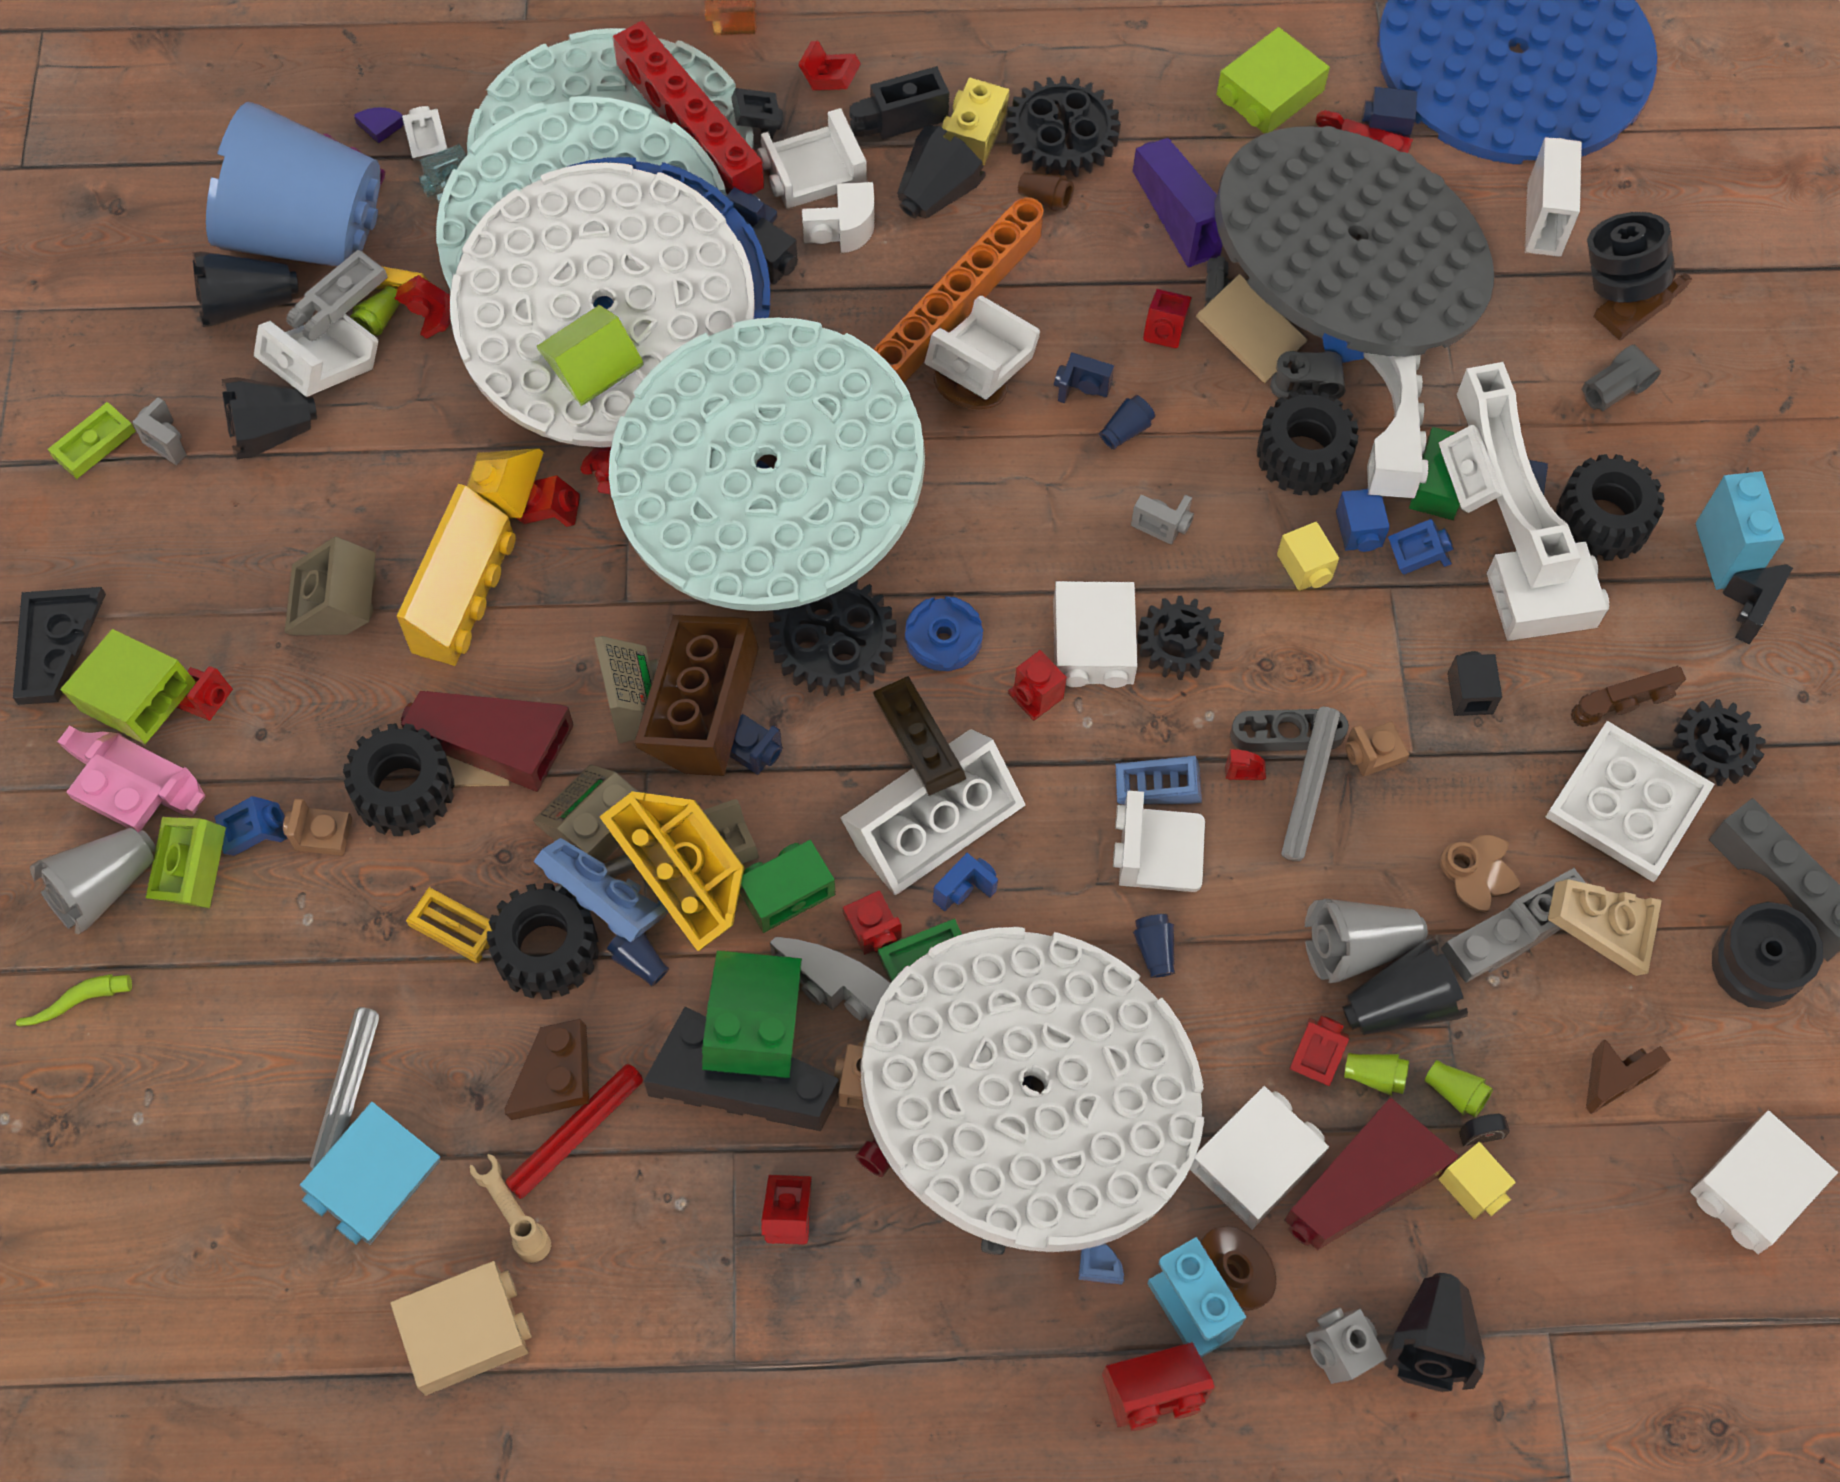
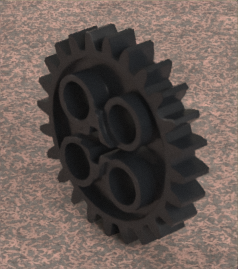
M1062 76L1060 83L1055 84L1051 77H1047L1046 86H1042L1039 82L1034 81L1033 91L1025 87L1022 88L1021 97L1014 96L1013 106L1007 109L1005 123L1007 144H1012L1013 155L1021 153V164L1033 161L1032 171L1034 172L1042 166L1046 168V174H1051L1053 170H1058L1059 175H1065L1066 170H1071L1073 175L1078 177L1079 168L1082 167L1087 172L1092 173L1093 162L1103 166L1105 156L1112 157L1113 148L1118 145L1121 122L1118 121L1119 111L1113 109V99L1104 100L1105 91L1103 89L1093 93V83L1091 82L1084 88L1081 87L1079 78H1076L1072 84H1067L1065 76ZM1056 104L1059 106V109H1060V112H1061V116H1060V119H1061V120L1058 119V111H1059V110H1058V107H1056ZM1065 134H1068V136H1067V145H1068V147H1069L1070 149H1068L1067 146H1066V143H1065Z
M858 580L840 591L818 601L797 607L773 610L775 622L769 623V632L772 635L769 637L770 649L775 650L773 652L774 662L782 663L781 669L784 676L794 672L793 683L795 686L807 680L808 692L810 693L817 685L823 686L824 696H828L831 687L837 686L838 692L842 696L845 694V685L851 684L858 692L860 691V680L862 678L873 684V670L884 674L886 672L884 660H893L892 647L897 646V635L894 634L896 632V620L891 619L892 607H883L884 596L882 594L872 597V585L869 584L862 590L858 589ZM820 609L830 611L826 615H817L814 613L815 611ZM858 621L867 624L861 628L851 626L852 623ZM807 641L816 644L810 648H803L799 646L801 643ZM841 654H848L853 657L846 661L836 659Z

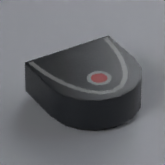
M1488 1114L1471 1119L1459 1131L1463 1146L1505 1139L1510 1133L1506 1116L1502 1114Z

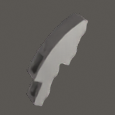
M1573 868L1514 900L1507 909L1448 940L1442 946V952L1466 983L1486 971H1489V973L1493 972L1562 929L1548 920L1555 882L1567 879L1586 883L1576 869Z
M775 937L770 942L772 956L802 958L800 983L803 984L802 991L816 1005H820L823 1002L833 1011L843 1000H846L844 1005L855 1018L863 1021L864 1018L869 1022L871 1021L880 999L891 984L880 974L855 959L819 944L783 937Z

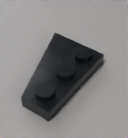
M102 587L22 592L13 699L18 705L59 702L63 693L60 689L68 681L106 596Z

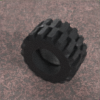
M1305 390L1304 395H1299L1297 391L1289 393L1287 400L1281 397L1276 400L1274 407L1270 406L1263 421L1258 440L1257 457L1260 458L1259 466L1261 471L1268 470L1266 478L1271 483L1278 481V488L1284 491L1287 488L1294 489L1293 494L1302 495V491H1308L1311 496L1318 495L1319 489H1322L1324 492L1333 489L1334 483L1339 485L1343 481L1345 473H1348L1359 436L1356 435L1358 431L1357 422L1351 421L1353 417L1352 412L1349 409L1343 410V403L1336 398L1334 401L1328 399L1329 394L1321 392V395L1317 396L1313 395L1312 390ZM1299 436L1309 437L1318 441L1324 448L1317 450L1305 449L1296 445L1291 438Z
M1607 454L1599 455L1596 461L1589 458L1583 462L1582 466L1578 465L1569 478L1556 507V514L1568 524L1575 543L1586 542L1590 555H1593L1595 558L1598 555H1602L1604 561H1613L1615 555L1621 560L1629 557L1631 552L1637 553L1643 544H1646L1664 510L1662 506L1665 501L1664 493L1658 492L1661 487L1659 480L1651 479L1650 476L1653 472L1647 467L1644 469L1640 468L1638 461L1631 459L1628 462L1623 460L1624 456L1615 454L1613 459H1609ZM1594 500L1612 502L1625 515L1610 514L1602 510Z
M396 723L387 724L388 730L380 731L379 727L371 730L372 736L366 739L362 736L357 741L359 747L357 750L350 749L347 755L350 763L344 764L343 773L346 779L343 781L358 815H361L366 825L369 827L374 825L376 831L382 834H386L391 829L393 836H403V831L409 830L411 835L420 833L418 827L426 825L429 829L436 824L434 820L436 815L443 817L448 811L445 803H452L454 794L451 788L455 787L454 778L446 754L436 737L432 739L430 733L423 728L416 732L414 725L405 723L403 729H398ZM404 768L420 771L416 781L403 790L389 792L379 789L383 779L393 771Z
M535 883L526 885L527 892L520 894L517 889L509 894L511 897L509 903L502 900L496 908L499 916L491 915L489 925L492 931L487 932V942L490 946L489 951L500 976L504 981L507 980L510 988L518 992L522 988L524 995L533 999L536 992H540L542 999H552V992L559 991L562 997L570 993L568 986L574 984L577 988L584 983L582 974L591 975L595 968L592 959H598L599 949L597 942L599 940L590 911L582 907L576 900V897H572L571 892L565 887L561 886L557 892L552 883H544L543 889H537ZM555 926L567 932L561 947L552 954L533 957L520 951L526 936L537 928Z

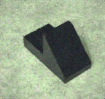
M1784 564L1743 572L1732 577L1723 594L1744 605L1736 618V621L1742 623L1735 638L1750 645L1762 628L1793 567Z

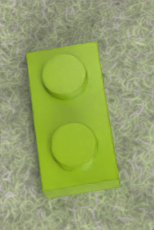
M106 402L49 447L48 451L62 467L78 479L136 431L130 421Z

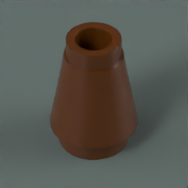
M1024 172L1018 183L1019 194L1036 199L1042 205L1054 211H1057L1059 208L1067 209L1073 197L1074 184L1072 181L1067 180L1065 175Z

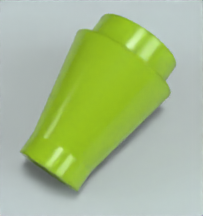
M386 286L379 293L354 306L352 309L353 314L350 318L371 334L381 335L395 310L401 304L395 300L397 290L391 286Z
M1348 1053L1344 1078L1355 1080L1390 1096L1393 1095V1092L1404 1094L1410 1060L1400 1059V1054Z
M1439 1060L1430 1068L1424 1081L1439 1092L1463 1116L1468 1113L1474 1118L1483 1110L1493 1091V1088L1485 1084L1486 1079L1445 1065Z

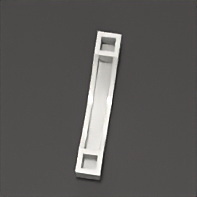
M1364 352V357L1384 379L1392 396L1394 419L1373 443L1367 464L1368 495L1415 498L1419 484L1425 483L1428 475V460H1422V454L1426 446V432L1420 431L1424 418V403H1418L1423 380L1422 375H1417L1416 373L1420 365L1421 355L1384 356Z
M1503 362L1467 368L1457 392V397L1468 426L1473 425L1477 427L1482 436L1503 494L1497 498L1530 587L1533 589L1569 582L1581 556L1568 524L1550 507L1533 474L1522 438L1516 393Z

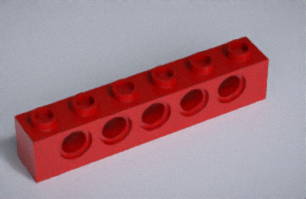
M643 20L612 36L617 66L662 119L670 124L674 122L679 125L706 151L720 174L725 186L726 195L734 187L746 194H755L764 189L761 158Z

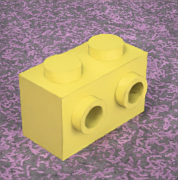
M969 77L964 90H958L956 93L952 116H946L943 121L942 128L947 131L943 137L951 141L956 136L985 165L1007 116L1009 89Z

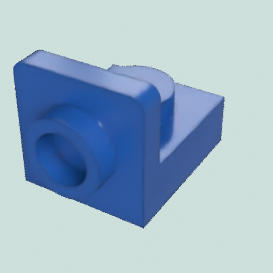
M1432 518L1388 536L1397 564L1403 575L1439 560L1444 567L1452 564L1448 552L1454 550L1449 534L1445 528L1439 530Z
M251 796L214 816L216 824L226 827L222 846L224 854L235 856L265 839L282 842L287 839L283 832L285 815L277 802Z
M966 853L934 886L933 902L945 912L954 902L960 905L970 895L974 888L972 884L991 898L997 890L998 878L996 877V872L985 860L981 858L976 860L969 853Z

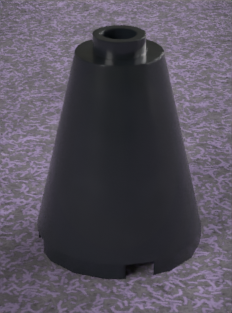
M202 251L193 252L197 301L202 305V311L199 314L203 327H211L292 302V294H298L296 271L289 272L287 264Z
M1432 937L1423 941L1347 995L1349 1004L1342 1006V1009L1352 1030L1360 1028L1362 1034L1367 1035L1459 1020L1468 1016L1467 1008L1458 1009L1456 1001L1464 999L1448 959L1444 953L1438 956L1435 955L1431 948L1438 945L1435 938Z

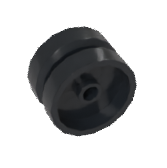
M1629 212L1615 215L1594 227L1587 238L1594 291L1602 298L1614 302H1635L1660 294L1672 284L1676 272L1672 252L1671 230L1669 223L1662 216L1649 212Z
M1773 902L1752 905L1739 914L1719 936L1712 950V969L1718 984L1736 1001L1748 1007L1761 1009L1782 1006L1792 999L1817 975L1823 962V942L1815 925L1802 912L1786 904Z

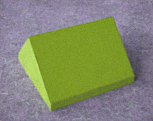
M598 305L537 345L538 351L580 406H583L644 365L619 317L601 305Z
M162 817L146 899L210 908L226 827L200 818Z

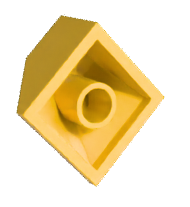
M540 448L477 453L466 486L509 518H520L523 516L544 452Z

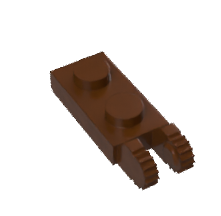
M1683 273L1673 280L1672 284L1663 292L1645 300L1635 302H1614L1608 300L1596 309L1593 317L1618 340H1622L1667 307L1673 298L1687 288L1692 278L1687 273Z
M1674 666L1592 692L1590 695L1583 696L1578 702L1579 704L1575 705L1572 709L1571 720L1577 726L1587 727L1589 724H1598L1602 716L1608 712L1616 711L1617 715H1623L1637 709L1640 706L1639 703L1652 700L1653 704L1665 702L1676 696L1675 691L1686 680V677L1681 667Z

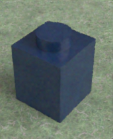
M1375 87L1371 101L1365 100L1362 122L1367 123L1369 128L1382 129L1410 138L1416 120L1417 91Z

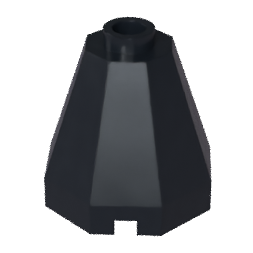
M926 125L918 134L897 191L898 198L901 201L899 204L900 208L914 219L917 216L929 218L978 187L986 177L985 171H981L984 167L983 163L974 152L956 136L951 141L944 138L943 136L947 131L940 126Z
M239 377L222 379V386L226 390L222 392L227 428L229 437L235 436L237 445L232 446V449L237 459L255 457L310 430L311 420L317 419L314 398L306 397L296 388Z
M1436 1273L1432 1277L1424 1278L1387 1346L1385 1355L1387 1359L1384 1365L1392 1370L1395 1364L1399 1368L1398 1377L1404 1382L1435 1391H1452L1453 1383L1463 1382V1390L1475 1388L1483 1375L1485 1354L1469 1289L1457 1277L1448 1273Z

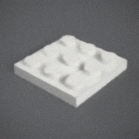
M1606 721L1545 817L1654 882L1715 784L1609 721Z

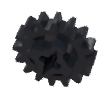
M1178 596L1176 604L1171 605L1166 598H1163L1160 610L1151 605L1148 609L1147 617H1142L1140 620V630L1137 635V643L1141 644L1140 656H1151L1148 667L1154 669L1160 665L1163 667L1162 676L1165 678L1169 675L1170 671L1176 672L1178 680H1183L1184 673L1187 671L1194 678L1199 677L1201 667L1209 671L1212 668L1214 659H1219L1222 649L1220 645H1222L1224 632L1218 631L1221 620L1220 618L1209 619L1212 610L1209 606L1203 610L1198 609V599L1194 598L1190 605L1184 604L1183 597ZM1163 623V629H1160L1158 635L1154 636L1157 627ZM1203 640H1206L1205 647L1198 653L1197 647L1201 646Z
M1716 699L1710 708L1704 701L1699 702L1695 710L1689 708L1681 718L1682 720L1676 725L1674 732L1678 735L1672 742V746L1682 748L1676 757L1678 761L1688 760L1690 763L1688 768L1692 771H1700L1701 776L1706 779L1710 776L1715 777L1717 786H1722L1727 778L1733 784H1737L1743 776L1749 777L1756 769V765L1764 757V753L1760 749L1766 743L1764 738L1755 736L1761 729V725H1750L1748 723V719L1751 716L1749 711L1742 715L1736 713V703H1732L1728 709H1725L1720 699ZM1698 726L1699 730H1698L1697 733H1696L1698 739L1695 740V739H1694V731H1695V727ZM1740 745H1743V756L1740 759L1739 755L1742 752Z

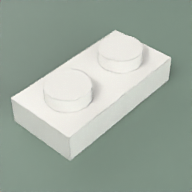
M1470 425L1439 442L1462 510L1469 513L1503 495L1477 427Z

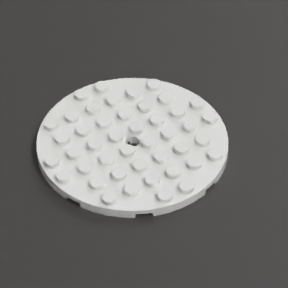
M588 163L564 167L541 175V180L519 191L517 188L512 190L483 216L462 248L463 255L458 264L456 274L453 275L450 294V316L454 338L470 377L479 390L498 410L522 427L552 440L578 446L611 447L618 421L621 416L624 417L629 405L635 398L634 391L649 372L665 357L680 346L704 333L710 336L733 328V323L754 319V286L750 265L741 242L737 240L735 234L727 225L724 216L697 191L681 181L660 172L656 175L633 169L632 165ZM608 296L614 303L607 310L619 317L644 365L583 406H580L538 351L537 345L594 309L593 303L598 297Z
M1022 927L990 928L959 935L935 945L929 949L928 954L919 958L911 966L907 965L891 982L872 1016L863 1044L861 1059V1089L870 1128L879 1148L903 1183L925 1205L962 1230L997 1244L1029 1251L1062 1252L1099 1246L1132 1232L1151 1219L1176 1192L1196 1157L1204 1125L1201 1099L1203 1080L1198 1060L1183 1026L1163 998L1158 1000L1139 981L1140 975L1116 957L1082 940L1056 932L1052 936L1025 932V928ZM1035 1076L1043 1082L1045 1089L1040 1094L1038 1091L1029 1089L1026 1085L1022 1084L1024 1077Z

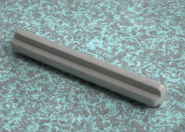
M1320 707L1316 714L1281 852L1282 857L1288 860L1301 861L1305 856L1340 717L1339 711L1333 708Z
M358 1007L354 1012L311 1158L310 1167L314 1169L348 1128L379 1021V1014L373 1009Z

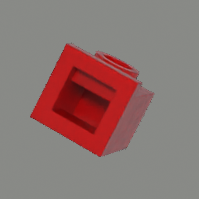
M1039 650L1016 667L1015 683L1008 690V694L1035 721L1064 699L1067 677Z

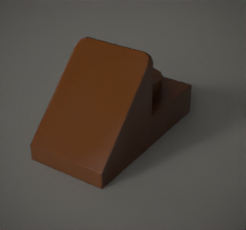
M1604 1039L1594 1050L1592 1056L1586 1102L1587 1110L1590 1114H1593L1658 1074L1671 1059L1663 1048L1659 1046L1648 1054L1642 1048L1622 1061L1609 1042Z

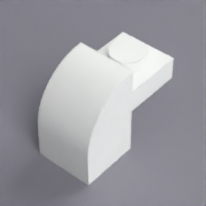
M873 182L837 184L838 207L802 209L804 243L825 244L828 242H840L841 253L851 252L862 247L872 236L875 226Z

